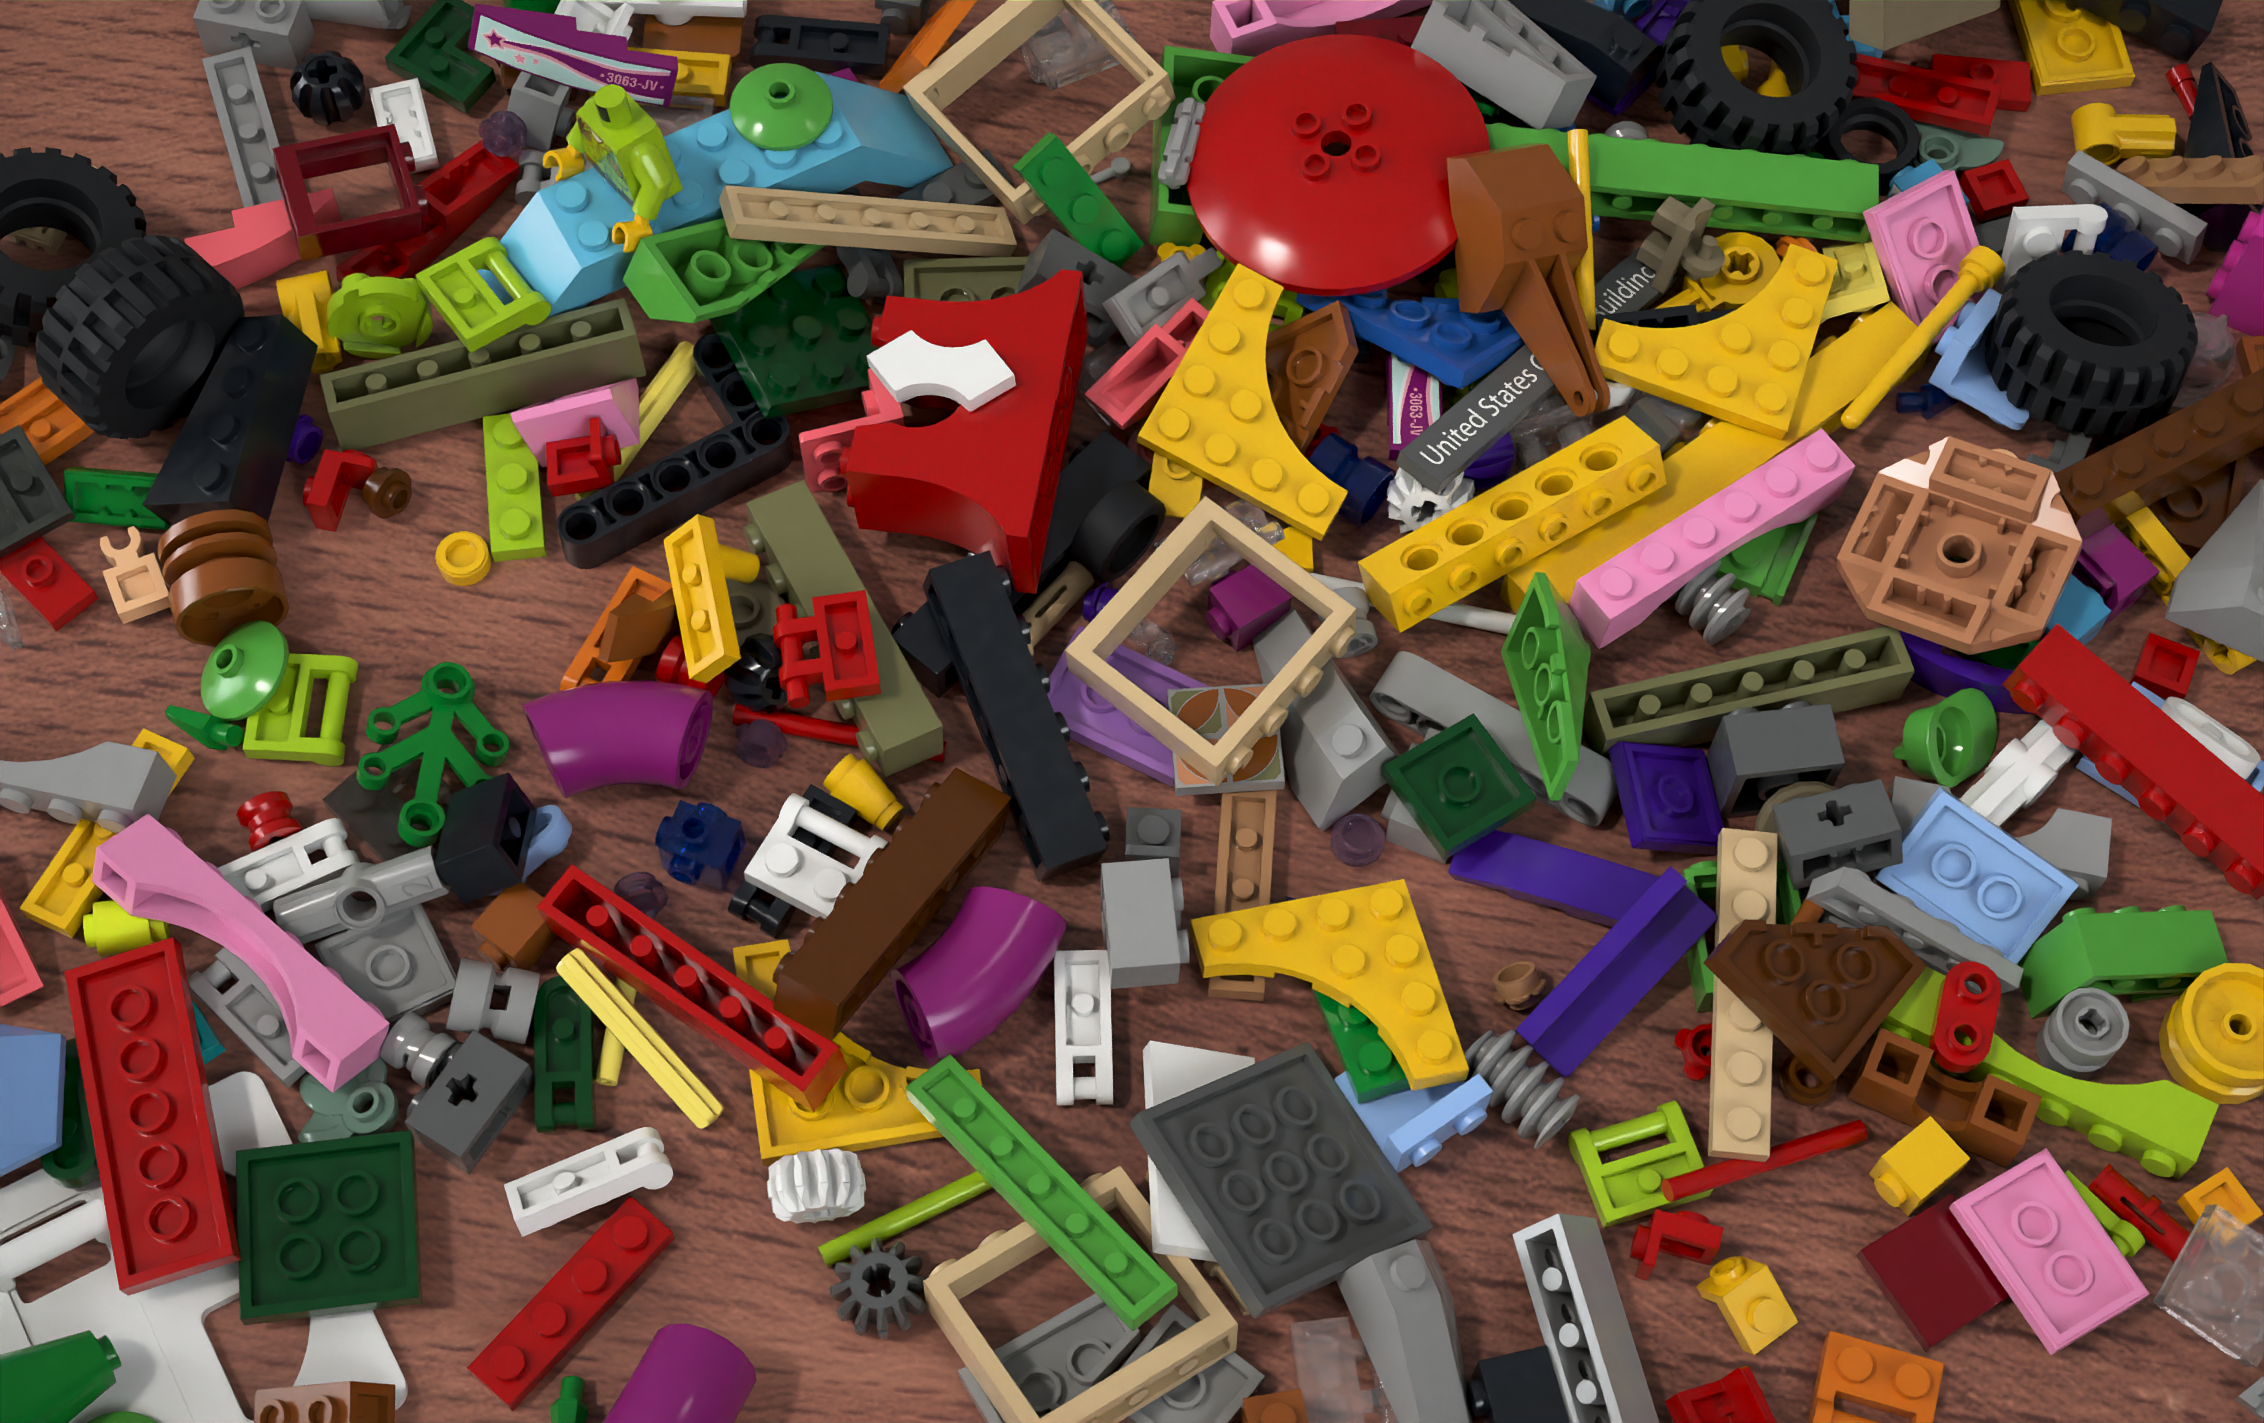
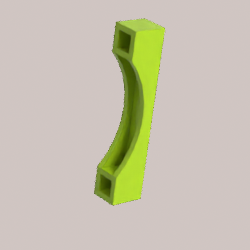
M1926 967L1873 1034L1876 1035L1881 1027L1929 1048V1039L1939 990L1946 975ZM1963 1032L1954 1033L1955 1039L1960 1044L1971 1045L1968 1035ZM1993 1033L1988 1055L1976 1069L1970 1072L1954 1073L1941 1067L1934 1060L1933 1056L1930 1060L1931 1064L1945 1075L1962 1076L1973 1082H1980L1984 1080L1987 1074H1990L2037 1094L2042 1099L2036 1116L2043 1122L2058 1127L2067 1126L2086 1135L2091 1144L2102 1150L2122 1152L2140 1161L2141 1166L2148 1172L2161 1177H2174L2178 1180L2197 1162L2219 1104L2166 1079L2143 1084H2101L2074 1079L2032 1061L2015 1051L1995 1033Z

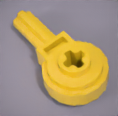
M1746 232L1721 235L1716 237V245L1721 248L1725 257L1720 272L1714 277H1701L1700 280H1692L1687 275L1684 276L1682 292L1654 309L1695 304L1697 313L1740 308L1765 288L1778 271L1780 259L1774 248L1761 237Z

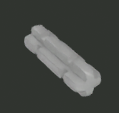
M1191 97L1185 98L1184 102L1177 105L1174 115L1175 124L1171 126L1163 154L1164 161H1161L1158 172L1159 182L1168 185L1170 189H1179L1181 185L1187 183L1191 169L1189 163L1193 161L1201 129L1200 125L1197 124L1203 122L1206 112L1205 105L1196 102Z

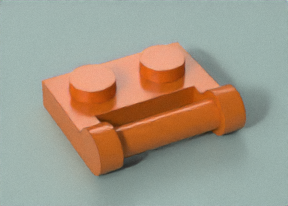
M1829 1331L1824 1340L1808 1423H1881L1834 1409V1398L1909 1418L1911 1423H1933L1944 1363Z

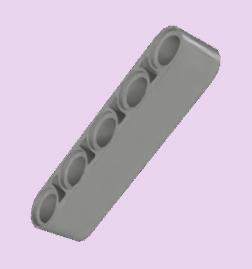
M1401 651L1395 655L1369 695L1370 702L1380 713L1424 738L1429 728L1442 732L1474 713L1531 789L1537 800L1581 824L1598 826L1618 795L1611 761L1581 745L1579 762L1561 801L1550 800L1521 712L1411 652Z

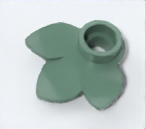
M1913 120L1917 126L1920 141L1912 164L1914 168L1933 158L1943 171L1955 170V173H1957L1959 170H1970L1992 164L2002 153L2004 142L2001 140L1979 138L1978 134Z
M379 1057L334 1093L329 1091L309 1072L305 1074L300 1081V1094L306 1105L315 1112L301 1130L298 1140L301 1143L356 1137L357 1135L381 1134L391 1130L398 1119L399 1107L395 1092L386 1084L387 1065L385 1061ZM371 1103H373L372 1107L367 1112H364L365 1109Z

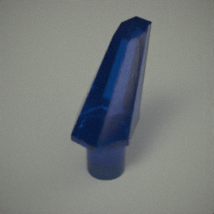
M1933 384L1921 385L1920 392L1897 393L1896 410L1898 413L1921 412L1923 418L1930 419L1961 400L1948 396L1942 389Z

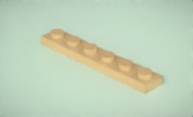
M730 185L724 186L719 197L729 237L734 239L983 257H1011L1017 247L1008 216L1003 207Z
M1730 828L1721 829L1718 835L1715 948L1735 925L1745 919L1766 920V924H1775L1778 833ZM1715 974L1713 982L1708 1156L1766 1162L1770 1156L1773 1032Z

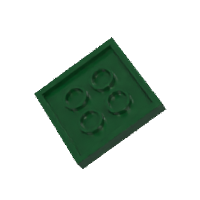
M838 264L788 273L738 311L709 319L765 419L862 399L861 392L870 390L868 369L871 368L868 364L867 355L879 349V347H873L871 342L873 322L860 300L849 294L847 278Z
M411 1130L236 1151L238 1247L241 1260L238 1261L240 1320L244 1325L422 1304L415 1139Z

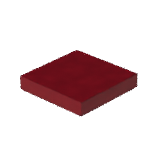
M1952 1193L1866 1246L1856 1255L1925 1352L2011 1298L1950 1211L1949 1207L1957 1200Z

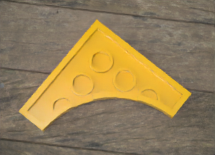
M1790 243L1778 271L1765 288L1737 310L1702 324L1678 328H1645L1622 324L1604 318L1594 343V349L1604 378L1782 441L1789 428L1839 260Z
M1238 263L1138 434L1137 442L1322 541L1345 501L1348 491L1327 478L1303 456L1279 420L1267 382L1265 358L1269 325L1283 294L1284 287Z
M1404 879L1190 920L1189 932L1203 978L1223 975H1254L1274 978L1276 973L1311 982L1313 990L1331 997L1348 1009L1353 1005L1378 1027L1377 1034L1395 1055L1412 1091L1465 1081L1467 1079L1469 1067Z
M788 939L733 948L736 976L773 1002L777 984L772 981V978L780 960L787 952H791ZM839 1032L832 1042L839 1046L848 1069L814 1113L749 1069L763 1166L772 1165L783 1156L796 1155L799 1151L809 1152L815 1151L818 1148L820 1150L837 1148L841 1151L853 1152L944 1137L907 1099L906 1086L928 1071V1069L907 1066L905 1069L877 1059L871 1055L870 1051L853 1042L842 1032ZM966 1070L982 1086L980 1070Z

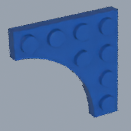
M1387 289L1350 296H1316L1297 293L1295 302L1312 311H1316L1339 300L1348 308L1353 331L1359 339L1372 342L1395 354L1402 362L1414 364L1435 375L1442 383L1459 389L1466 387L1502 365L1525 345V342L1501 309L1479 314L1460 312L1459 299L1422 296L1421 303L1407 299L1395 301L1387 299Z

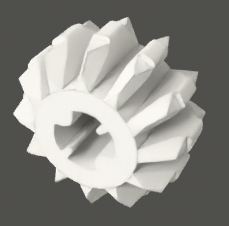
M1399 467L1396 476L1390 481L1386 493L1388 496L1387 500L1390 502L1388 518L1400 520V534L1411 530L1415 531L1473 499L1475 491L1474 480L1463 478V471L1436 495Z
M818 1148L815 1151L809 1152L799 1151L796 1155L783 1156L768 1167V1199L771 1200L772 1210L776 1218L784 1222L792 1221L798 1224L802 1222L816 1223L824 1220L834 1221L838 1217L850 1216L865 1205V1175L857 1154L850 1151H841L837 1148L832 1150H820Z

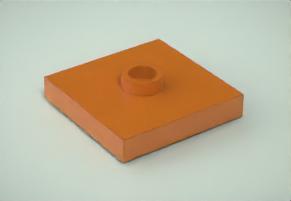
M948 0L926 21L878 83V88L899 93L903 86L923 71L928 64H931L946 52L952 45L947 41L978 0Z

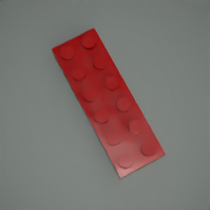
M172 937L64 971L119 1290L129 1296L241 1260L181 944Z

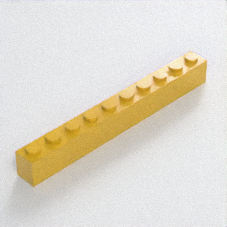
M1892 301L1876 312L1872 309L1865 311L1852 323L1848 332L1839 338L1835 335L1828 337L1814 350L1807 364L1788 431L1782 441L1714 417L1701 429L1696 439L1687 445L1684 442L1677 443L1662 457L1667 485L1505 574L1499 597L1517 615L1534 573L1540 572L1548 576L1568 605L1576 581L1582 576L1821 428L1829 436L1843 426L1841 422L1843 412L1914 332L1917 326ZM1933 341L1890 391L1922 369L1934 343Z

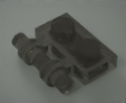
M392 742L387 745H381L377 753L384 751L385 749L395 745L396 743ZM420 758L392 772L388 784L380 790H368L362 787L356 779V770L322 799L326 808L336 818H339L383 862L422 849L410 846L398 833V820L405 802L396 794L406 784L416 791L422 762ZM369 768L365 769L368 774L377 776ZM441 780L437 804L443 809L446 819L452 793L456 791L444 780ZM414 824L411 826L412 828L418 831H429L428 828L422 824ZM438 839L437 842L432 844V846L434 847L435 845H437L440 842V839Z

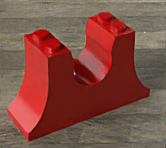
M1061 269L1053 277L1031 289L990 300L954 302L887 295L882 316L876 315L873 320L871 331L873 347L881 348L910 330L923 340L942 347H964L986 339L1015 375L1016 386L972 412H969L955 400L936 395L917 396L902 402L919 409L943 408L954 412L943 421L930 426L906 427L893 422L856 426L851 447H843L840 458V476L848 481L847 505L848 507H854L859 529L926 536L958 545L975 554L990 550L995 565H1002L1005 568L1015 592L1036 594L1089 336L1082 271Z

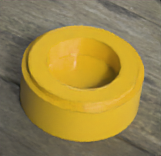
M468 531L452 533L445 537L437 547L435 558L440 574L447 582L453 585L470 586L476 584L490 570L491 556L487 544L475 533Z

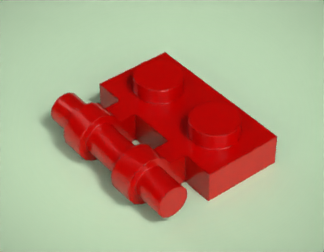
M866 590L812 597L814 616L798 618L797 607L793 604H783L776 608L777 623L773 626V638L775 646L781 649L783 663L778 670L780 687L786 691L790 707L802 708L810 703L808 688L812 684L824 683L827 702L881 694ZM818 641L820 658L804 660L802 646L806 642Z

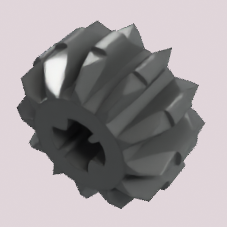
M875 1237L871 1242L872 1253L865 1255L860 1247L853 1245L849 1252L854 1265L845 1262L836 1263L834 1272L841 1282L830 1287V1294L833 1300L843 1302L837 1309L838 1318L842 1322L857 1317L854 1326L856 1334L863 1336L868 1332L873 1323L877 1324L879 1338L885 1340L889 1337L888 1323L895 1322L900 1330L907 1332L911 1328V1322L906 1312L913 1314H923L925 1312L926 1303L918 1295L924 1294L923 1280L928 1277L917 1275L923 1268L920 1256H910L904 1259L906 1251L904 1243L897 1241L892 1245L890 1251L886 1253L883 1250L881 1239ZM878 1280L889 1281L891 1293L886 1295L885 1291L881 1290L882 1297L871 1296L869 1284L874 1282L876 1287H879Z

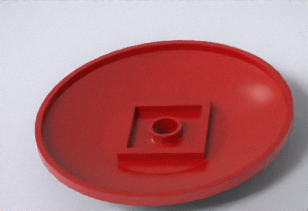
M1336 34L1309 37L1275 47L1256 56L1228 76L1212 93L1204 104L1206 112L1203 122L1197 124L1200 125L1201 129L1193 161L1189 163L1191 169L1187 180V190L1192 210L1201 229L1215 248L1233 265L1237 266L1239 263L1284 287V290L1316 296L1365 294L1389 288L1421 274L1454 249L1458 234L1451 215L1446 158L1490 150L1489 137L1483 116L1464 85L1450 71L1424 53L1391 40L1372 36ZM1335 142L1344 143L1350 147L1349 151L1341 156L1328 155L1323 149Z

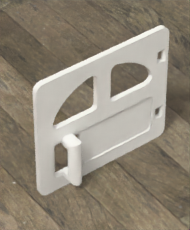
M238 1072L208 1086L225 1174L236 1179V1151L293 1144L268 1089L259 1076L251 1072ZM44 1168L0 1189V1355L90 1330L96 1339L104 1335L109 1338L122 1364L121 1367L113 1371L116 1383L69 1423H87L103 1414L118 1411L140 1413L150 1417L157 1423H254V1421L246 1418L204 1325L205 1318L210 1312L239 1298L238 1261L128 1296L119 1290L100 1176L81 1188L69 1189L55 1183L45 1172ZM80 1203H86V1204H84V1205H82V1206H80V1207H78V1208H76V1209H74V1210H72V1211H70V1212H68V1213H65V1214H63V1215H61V1216H59V1217H57V1218H55V1219H53V1220H51V1221H49V1222H47V1223H45V1224H43V1225H41V1226H39V1227H37V1228H35V1229H33V1230H31V1231H29V1232H27V1233H25V1234H23V1235H21V1236H19V1237H17V1238H15V1239H13V1240H11V1241H9V1242H7V1243L1 1245L4 1241H6V1240H8V1239H10V1238H12V1237H14V1236H16V1235H18V1234H20V1233H22V1232H24V1231H26V1230H28V1229H30V1228H32V1227H34V1226H36V1225H38V1224H40V1223H42V1222H44V1221H46V1220H48V1219H50V1218H52V1217H54V1216H56V1215H58V1214H60V1213H62V1212H64V1211H66V1210H68V1209H70V1208H72V1207H74V1206H76V1205H78V1204H80ZM94 1238L98 1242L106 1243L111 1254V1260L108 1264L31 1303L22 1302L14 1278ZM373 1310L310 1317L308 1345L301 1370L293 1386L344 1381L394 1384L395 1410L402 1406L408 1394L407 1381Z

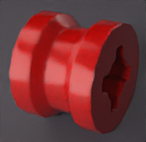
M282 791L262 793L252 797L238 809L236 816L242 829L250 832L248 844L252 852L303 830L299 820L291 817L293 805L287 793Z

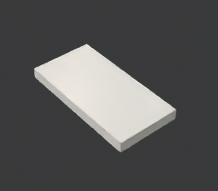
M1149 1041L1143 1049L1145 1108L1148 1109L1255 1064V1058ZM1148 1155L1153 1253L1217 1262Z

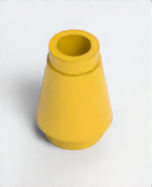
M852 753L845 756L823 782V786L831 793L830 795L857 809L859 817L874 826L876 825L883 832L897 820L905 808L897 801L898 799L866 758L859 760Z

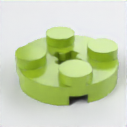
M363 273L350 274L343 278L341 282L342 288L331 296L327 304L326 313L329 335L333 341L335 336L343 341L344 350L360 357L381 359L401 355V346L415 341L417 348L429 338L433 328L431 302L420 289L417 279L414 278L398 279L393 277H370ZM377 316H383L382 320H375L372 318Z

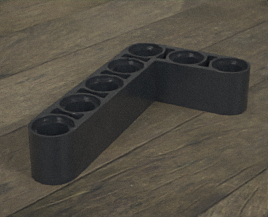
M716 332L706 334L696 342L693 348V359L699 387L725 427L564 509L557 519V530L565 558L572 566L579 569L598 567L688 521L697 514H701L762 483L789 467L793 460V446L790 425L786 416L765 419ZM717 363L726 364L725 366L720 368L711 367L712 365ZM741 401H750V402H752V403H750L749 405H746V406H736V405H735L736 403L741 402ZM766 439L777 440V442L770 445L760 444L761 441ZM722 462L732 463L729 467L726 468L714 467L716 464ZM677 485L686 487L678 492L667 491ZM629 509L640 510L638 513L631 516L621 515L624 511ZM582 533H593L591 537L584 540L574 539Z

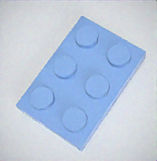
M1941 786L1938 787L1902 834L1903 863L1877 869L1873 872L1874 877L1897 894L1911 899L1915 906L1936 919L1946 920L1955 924L1959 928L1960 933L1979 944L1997 948L2004 954V958L2016 965L2079 886L2075 879Z

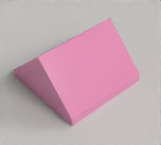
M636 378L539 402L510 413L513 424L542 468L547 467L546 443L590 436V418L601 417L608 434H616L620 448L640 444L639 387Z

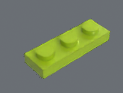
M511 414L483 416L490 543L494 562L547 557L540 464L513 424Z

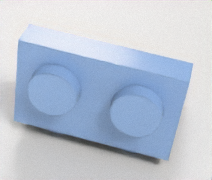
M1988 288L1977 304L1968 300L1954 325H1950L1945 331L1934 351L1942 357L1928 382L1942 389L1948 396L1961 400L1986 414L1995 423L2007 426L2013 430H2020L2029 419V411L2023 407L2017 409L2008 401L2007 391H1999L1986 365L1984 355L1986 351L1985 341L2002 296L2000 293Z
M1343 1072L1334 1079L1397 1174L1412 1163L1415 1167L1426 1163L1441 1150V1143L1457 1132L1463 1136L1480 1125L1488 1116L1486 1109L1493 1090L1482 1076L1477 1074L1467 1082L1460 1081L1412 1091L1409 1087L1358 1104L1346 1073Z

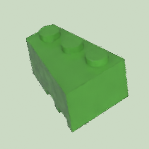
M2173 905L2154 912H2142L2138 906L2124 907L2112 913H2096V910L2092 907L2070 911L2062 917L2063 922L2032 944L2017 965L2024 969L2020 983L2030 1017L2034 1019L2049 1016L2050 1010L2058 1006L2068 993L2078 988L2093 987L2107 991L2111 995L2129 994L2131 1003L2180 996L2203 971L2229 962L2212 911H2187L2184 905Z

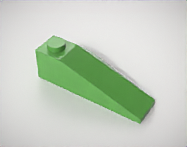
M722 218L641 238L624 275L623 282L650 319L696 323L738 311L825 245L730 238L725 220Z

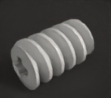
M1720 559L1691 579L1667 599L1668 601L1676 600L1675 610L1682 616L1691 614L1689 625L1696 631L1705 629L1703 640L1710 646L1719 643L1737 630L1746 621L1752 610L1751 608L1746 609L1743 606L1750 594L1748 588L1745 587L1733 594L1729 591L1736 579L1732 572L1719 579L1715 577L1722 564Z
M1491 1029L1477 1039L1464 1053L1469 1067L1468 1073L1474 1071L1471 1078L1480 1074L1493 1090L1488 1103L1490 1107L1506 1103L1501 1114L1502 1120L1505 1123L1510 1124L1522 1119L1517 1130L1518 1136L1521 1139L1526 1140L1539 1134L1533 1147L1535 1151L1548 1142L1568 1122L1581 1096L1576 1093L1561 1100L1558 1094L1565 1080L1559 1077L1545 1084L1542 1078L1549 1064L1543 1061L1529 1068L1526 1062L1533 1048L1527 1045L1513 1051L1510 1046L1517 1032L1511 1029L1501 1035H1497L1494 1032L1495 1029Z

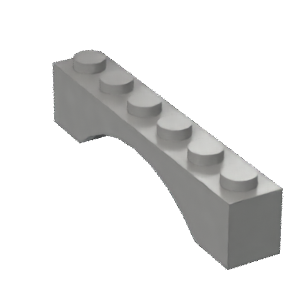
M106 741L83 752L52 760L30 762L0 760V805L18 813H29L30 809L45 811L52 817L70 824H78L80 819L97 822L104 829L118 834L148 813L158 821L177 775L158 751Z

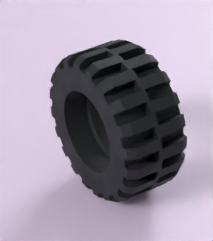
M1691 0L1686 4L1667 34L1668 36L1662 43L1657 57L1660 64L1655 70L1656 84L1658 88H1663L1659 95L1663 110L1665 112H1672L1671 124L1679 134L1685 132L1692 139L1689 143L1690 145L1705 144L1713 148L1732 150L1753 149L1761 153L1781 155L1803 154L1807 156L1812 148L1818 146L1846 110L1853 97L1852 90L1857 84L1858 69L1853 64L1858 57L1854 42L1846 40L1849 29L1842 17L1835 18L1831 12L1834 7L1828 0ZM1726 45L1748 46L1769 56L1779 65L1787 77L1791 96H1765L1742 85L1727 68L1722 57L1721 47Z
M31 147L14 149L13 156L6 158L0 153V240L20 229L48 227L74 236L92 253L88 259L74 267L45 271L23 266L10 259L0 250V338L2 335L12 338L13 345L26 348L29 347V343H36L37 332L44 329L42 318L47 308H53L57 301L55 295L64 284L68 286L77 276L75 272L85 263L89 265L99 258L98 253L108 247L118 248L124 240L133 237L144 239L145 235H147V222L143 210L136 206L135 195L125 184L117 186V175L106 167L101 166L99 169L91 166V159L75 153L73 158L61 155V149L45 147V153H32Z
M145 235L144 239L133 237L124 240L120 247H108L98 253L99 258L90 265L85 263L75 272L77 275L68 286L64 284L55 295L57 298L53 308H47L42 318L44 329L37 332V353L35 355L38 373L42 377V382L87 426L99 435H106L108 438L128 440V438L139 439L148 437L152 430L161 432L173 426L172 421L177 418L188 416L240 317H245L241 296L227 279L184 241L162 235Z
M2069 250L2063 256H2059L2056 252L2046 254L2037 259V261L2034 259L2019 268L2017 273L2011 276L2005 285L1996 315L1993 318L1985 341L1986 351L1984 355L1986 365L1999 391L2006 390L2008 401L2017 409L2023 407L2028 410L2029 417L2040 423H2043L2044 420L2057 425V430L2071 433L2072 430L2084 432L2086 437L2099 438L2103 433H2110L2112 437L2125 436L2131 433L2133 429L2138 432L2163 418L2170 411L2196 353L2195 348L2198 343V331L2188 304H2182L2181 294L2173 286L2167 288L2163 284L2162 277L2151 270L2148 273L2137 268V263L2125 258L2121 262L2111 259L2110 254L2095 252L2093 255H2085L2082 250Z

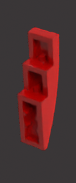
M486 138L482 139L414 185L423 186L429 209V215L421 216L422 236L363 248L336 267L337 281L341 283L343 278L354 273H363L370 277L414 278L415 274L422 271L444 252L489 208L520 173V165Z

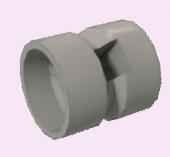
M462 957L446 1029L471 1034L473 1030L479 1033L483 1028H489L495 1039L525 1044L535 1005L540 973L508 967L500 974L496 973L493 963ZM493 992L508 996L505 1010L489 1009Z
M2090 987L2078 988L2068 993L2037 1033L2035 1046L2038 1059L2045 1068L2074 1079L2087 1081L2097 1076L2127 1039L2130 1027L2127 1012L2119 1000L2107 991Z

